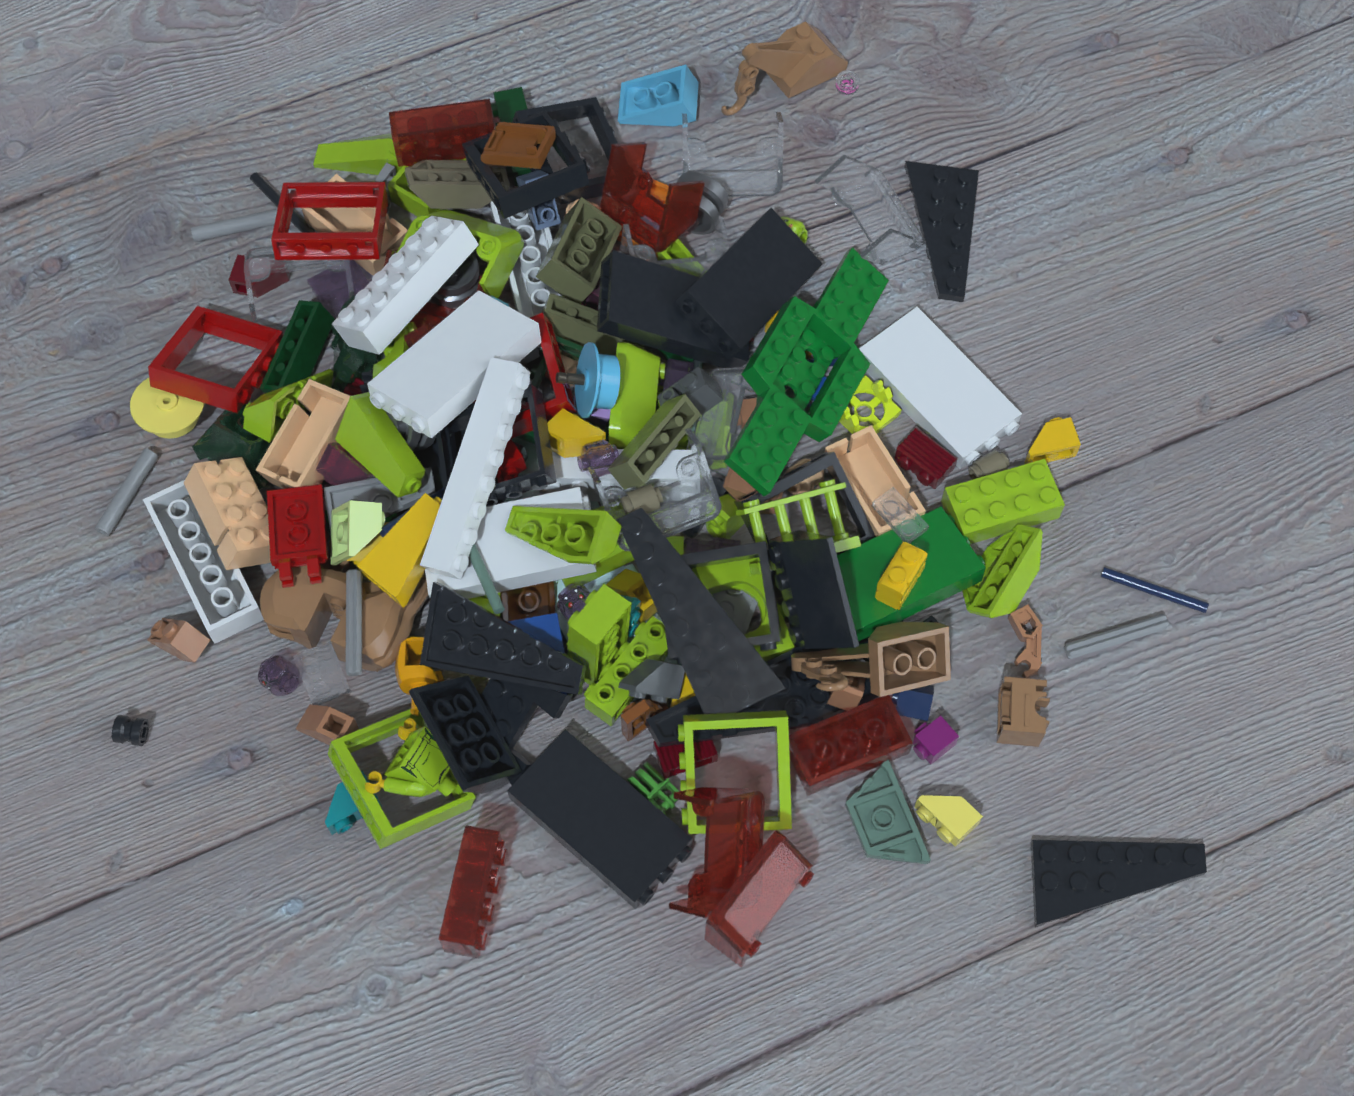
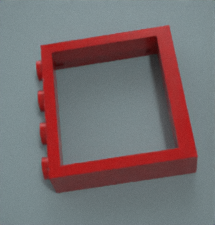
M385 182L283 183L271 238L275 260L380 259L388 206ZM376 207L372 232L288 233L293 208Z
M197 306L148 366L150 387L238 413L244 404H248L254 390L261 386L281 342L283 331ZM204 333L263 350L234 389L175 371Z
M542 312L530 317V319L539 323L541 347L556 396L555 399L544 403L548 422L561 409H565L572 414L576 413L577 409L570 385L567 383H556V373H566L553 326ZM530 409L516 415L511 439L533 430Z

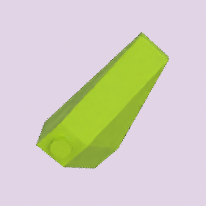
M389 133L318 144L313 166L314 168L379 175L384 165L389 163L395 167L397 174L417 151L420 138L419 135Z
M330 369L263 394L255 401L248 403L243 411V429L270 443L275 438L294 404L299 405L305 412L308 411L297 400L307 381L311 379L331 388L334 371Z
M513 506L505 532L568 563L595 564L614 552L622 526L607 511Z

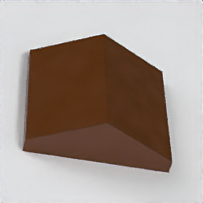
M554 581L500 592V598L505 608L501 613V617L507 622L556 613Z

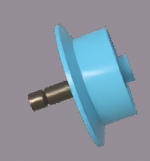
M588 342L584 345L578 360L576 374L556 373V383L575 385L576 408L581 418H588L594 408L612 409L616 403L620 387V365L618 358L615 355L599 354L593 342Z

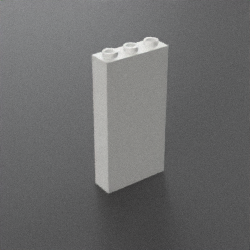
M477 291L367 383L370 401L376 408H382L396 420L410 425L416 432L433 438L477 399L491 357L519 363L541 343L539 323L487 294Z
M918 307L911 310L859 348L870 363L866 372L875 381L882 380L885 389L887 387L890 388L893 395L892 399L925 434L958 459L956 466L959 469L966 464L972 465V462L980 458L983 451L994 449L1003 436L1006 434L1008 436L1012 435L1020 426L1019 421L1022 413Z
M580 487L486 507L485 516L481 519L477 531L475 545L497 593L597 572L596 564L568 563L505 532L513 506L591 510L589 496H583ZM469 557L468 567L463 572L461 580L436 574L425 569L428 596L430 598L433 582H439L467 599L486 594Z

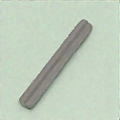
M357 569L346 572V673L348 676H360L362 674V574Z
M1159 614L1067 643L1064 650L1066 656L1069 659H1073L1166 630L1169 623L1164 614Z

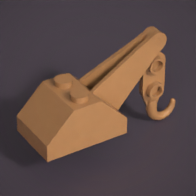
M807 22L787 29L777 41L750 43L743 49L742 56L745 60L738 67L739 71L734 89L737 100L729 109H726V106H722L721 112L729 116L742 109L746 103L747 96L755 90L754 85L759 69L764 70L788 98H791L844 73L848 61L819 29Z
M897 622L879 626L868 638V643L860 644L855 648H834L792 654V670L806 674L807 678L821 681L816 687L823 691H840L847 688L849 681L844 675L870 678L871 693L879 697L951 680L949 626L932 622ZM869 658V662H868V661H834V660H847V659Z

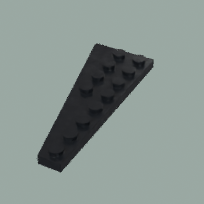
M639 508L616 519L622 526V534L704 714L736 713L786 690L785 685L771 667L760 656L751 642L744 636L735 622L687 565L645 510Z

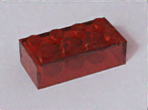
M490 99L389 112L391 134L398 167L413 166L423 160L464 159L466 157L462 147L463 143L489 134L494 130Z
M890 695L879 697L789 734L790 760L807 796L881 766L884 761L889 760L890 762L910 753L913 745Z
M465 825L438 939L446 953L479 959L481 950H486L489 934L486 933L487 922H492L495 912V905H492L493 894L499 893L501 886L499 868L500 866H505L508 849H505V841H502L500 831Z

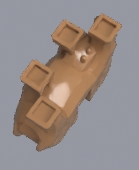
M326 529V537H327V541H328V539H329L330 536H329L328 531H327V529ZM330 540L328 559L325 560V563L320 564L322 583L311 584L307 566L292 567L294 586L283 588L278 569L264 583L260 595V607L262 617L265 623H267L271 634L282 639L297 642L313 651L333 613L336 618L340 619V622L330 641L338 659L346 662V571L350 568V563L353 561L345 560L337 565H331ZM425 571L404 608L374 583H362V669L378 672L390 666L396 660L400 643L409 638L414 617L429 597Z

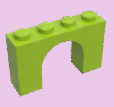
M757 558L693 568L692 571H694L711 594L728 589L742 590L757 601L761 614L760 625L753 632L744 634L746 638L771 634L762 574H751L749 566L750 563L757 562ZM778 603L783 644H778L777 649L760 652V647L755 648L766 662L792 650L795 644L790 639L784 621L785 614L782 605Z

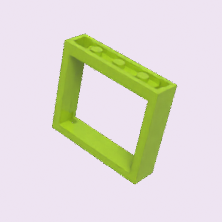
M410 709L331 741L327 753L380 849L470 810L476 798L474 793L462 791L450 769L447 776L457 783L452 792L455 801L392 828L374 794L366 791L365 783L367 782L351 753L398 734L399 726L404 727V721L409 718L416 722V728L425 726L429 730L420 712L419 716H415L410 713Z
M786 710L683 715V724L678 725L679 742L684 741V752H679L680 770L685 769L686 780H680L681 797H686L687 808H681L682 825H688V833L705 834L792 829L789 727ZM775 726L778 816L697 820L693 730Z

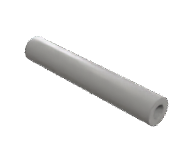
M277 209L191 227L193 240L198 242L274 225Z
M149 449L143 450L95 526L96 531L105 536L111 534L158 458L156 453Z

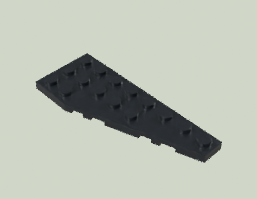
M798 646L767 661V664L785 685L786 690L736 713L786 710L789 729L831 724L851 714V712L827 704L831 691L818 689L816 685L821 683V681L807 678L806 674L792 670V654L834 648L805 649ZM847 659V660H834V661H857V660H856V659ZM866 677L864 693L855 711L877 701L879 696L871 693L870 681ZM694 696L646 719L645 725L658 747L684 744V741L679 742L678 725L683 724V715L704 714L697 697ZM775 726L693 730V743L774 732Z

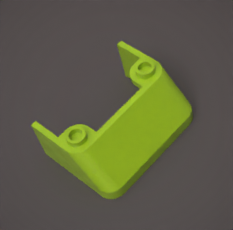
M448 209L419 216L413 220L398 251L405 245L406 240L418 231L423 221L430 216L464 221L479 244L476 247L478 256L483 261L489 262L479 284L488 296L492 295L499 298L524 247L523 238L518 231Z
M618 342L616 357L620 365V387L616 403L610 411L609 449H625L656 413L658 384L661 383V379H665L666 364L661 363L660 357L630 343Z

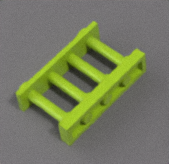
M835 479L820 482V488L762 504H760L759 499L743 503V509L735 510L737 516L749 514L755 542L766 541L767 543L759 511L774 507L780 533L784 535L791 532L784 504L799 500L807 532L819 534L810 497L824 494L834 531L832 538L836 553L861 546L859 535L849 536L848 532L844 530L835 490L846 488L845 482L836 484ZM757 558V562L749 564L751 574H762L760 558ZM771 562L772 571L776 570L775 564Z

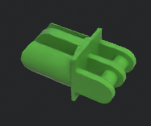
M646 761L643 764L646 772L641 768L635 772L639 781L634 776H630L627 781L666 815L665 811L669 808L673 809L675 807L674 803L678 799L682 800L684 797H681V792L670 782L669 778H663ZM668 789L672 792L669 797L664 794ZM658 798L663 801L661 805L655 802Z

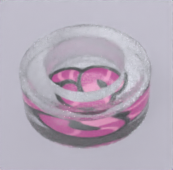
M842 71L836 77V90L843 95L855 94L859 89L860 78L853 71Z

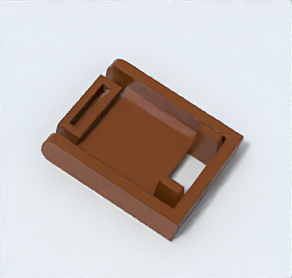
M499 122L496 130H493L484 147L481 160L484 164L541 169L556 138L554 126Z

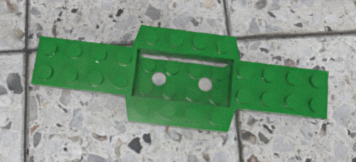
M853 247L846 251L813 307L795 296L782 305L741 374L757 394L756 407L723 462L763 496L768 495L772 491L803 434L817 442H821L832 435L870 366L869 361L854 342L889 280ZM805 351L812 353L814 363L807 361ZM838 358L806 413L804 410L833 359ZM785 385L793 389L794 398H790L785 394Z

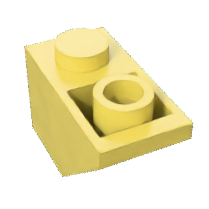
M921 795L914 806L917 809L916 813L919 818L925 823L930 822L937 829L938 836L948 844L951 842L955 847L979 825L983 817L962 796Z

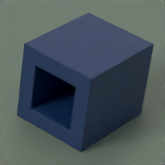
M928 685L892 694L891 704L895 705V715L928 721L934 695V686Z

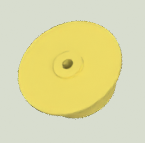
M147 378L132 394L130 412L136 424L145 431L162 438L172 439L184 436L195 427L205 403L150 387V381Z

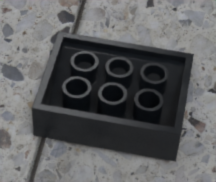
M796 530L769 539L770 548L768 553L771 562L775 564L777 572L775 581L784 599L782 601V609L789 619L790 628L788 632L791 641L796 646L805 649L858 647L859 643L833 538Z
M469 675L412 688L408 691L463 792L484 794L500 789L522 772Z

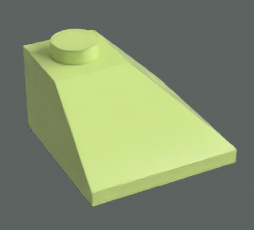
M349 500L331 511V565H337L354 557L382 531L385 523L382 503Z

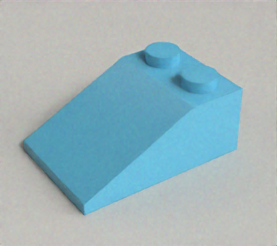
M685 64L622 82L618 122L620 124L675 127L696 121L698 80Z

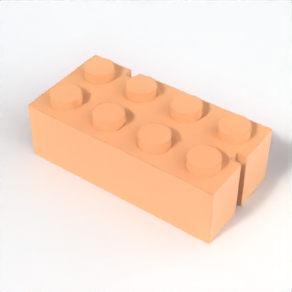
M336 174L328 182L346 181ZM376 207L301 208L305 222L317 232L373 231ZM386 213L380 259L353 261L374 276L389 262L390 257L397 253L408 229L394 218L389 219V215Z
M309 379L297 400L311 415L309 416L299 405H293L256 471L269 483L283 489L322 484L342 449V446L335 438L350 396Z
M872 425L852 434L850 441L844 438L825 447V452H835L876 537L925 514V508L914 491L909 493L911 486Z
M243 458L220 460L219 464H217L216 460L194 463L184 481V485L214 546L219 545L217 552L226 570L271 563L268 507Z

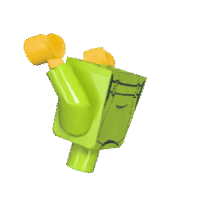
M406 719L404 727L399 726L398 729L399 738L405 740V742L384 775L387 778L382 779V775L377 771L369 773L368 779L377 783H365L366 791L374 794L378 793L381 788H384L385 792L424 797L438 790L445 797L450 795L457 783L447 776L450 767L430 730L425 726L416 728V722L413 719Z

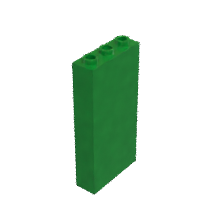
M942 506L861 544L860 547L837 555L858 641L871 636L879 626L902 621L981 582L986 569L983 558L974 552L967 536L963 537L956 527L953 517L947 514ZM907 542L926 551L928 555L923 572L917 579L900 610H896L878 601L875 598L878 581L901 544Z

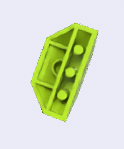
M1018 524L1012 528L1013 531L1001 536L986 548L981 556L986 566L982 581L962 591L969 613L995 618L1010 614L1017 609L1040 570L1043 535L1041 529Z

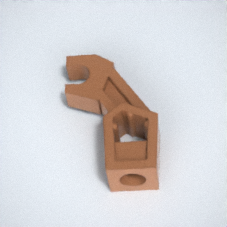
M1027 604L1012 612L1008 620L1019 641L1025 642L1024 651L1017 657L1014 663L1016 666L1021 663H1026L1029 666V670L1022 674L1023 678L1028 679L1037 674L1042 664L1041 636L1043 625ZM1027 623H1030L1033 627L1032 629L1035 630L1030 635L1026 634V630L1022 627Z

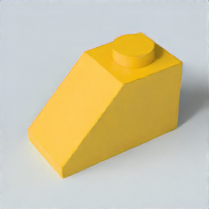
M1057 417L1046 422L1029 449L1024 463L1028 464L1045 459L1048 463L1075 457L1081 443L1072 418L1062 419Z

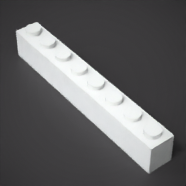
M492 357L489 361L420 563L422 567L433 573L461 580L463 572L468 567V557L472 545L477 540V531L481 519L485 516L489 495L495 487L497 471L503 463L504 451L507 442L512 436V427L516 415L521 410V400L524 391L530 383L531 373L518 362Z

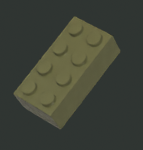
M581 197L565 215L536 278L566 299L581 304L594 290L601 273V261L611 253L622 226Z

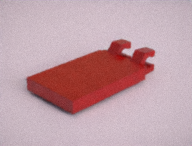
M322 484L267 491L270 561L272 566H275V570L279 569L282 587L294 586L292 567L307 566L311 584L322 583L320 564L325 563V560L328 559Z

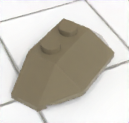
M423 160L412 167L408 166L405 168L409 189L431 209H481L492 201L468 166L466 160ZM488 164L506 191L509 190L510 184L505 169L500 167L494 168Z

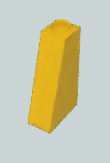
M426 493L357 565L367 579L403 608L410 600L426 569L420 563L442 502L439 497L436 496L433 499Z

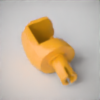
M424 637L405 639L400 643L395 661L396 679L399 688L408 695H410L408 691L412 688L444 681L441 671L434 672L433 667L420 665ZM411 697L410 713L419 716V710Z

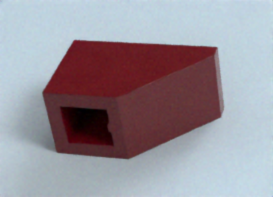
M237 254L229 277V283L233 293L258 298L288 282L291 276L287 264L275 259L270 261L260 259L254 255L244 256Z

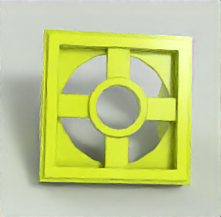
M865 376L862 378L849 402L854 407V414H850V409L847 406L839 422L851 434H854L869 427L860 426L859 421H868L875 432L878 433L901 415L902 410L892 401V392L889 387L886 389L883 387L882 380H876L873 383ZM868 393L875 397L871 401L866 402L860 401L854 395ZM882 403L884 414L883 418L879 420L874 415L875 408ZM860 406H867L871 409L872 413L868 417H861L858 415L857 409Z

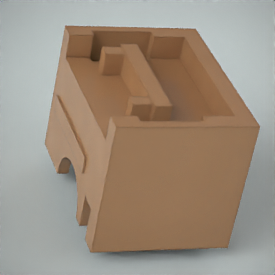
M1004 677L998 690L997 743L1039 747L1049 725V721L1036 712L1040 711V707L1047 708L1050 702V698H1043L1046 697L1047 692H1042L1044 687H1047V680Z

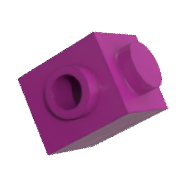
M940 715L930 724L924 722L915 730L914 733L916 735L912 743L914 745L913 750L921 760L926 759L931 765L956 745L959 735Z

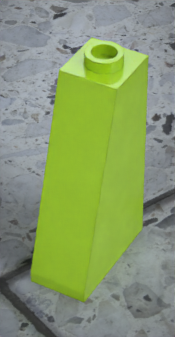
M369 392L350 396L335 440L396 497L418 492L426 470L387 413L382 408L378 409L371 403Z

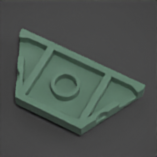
M889 760L884 761L872 777H869L845 804L866 858L928 864L931 861L900 785Z

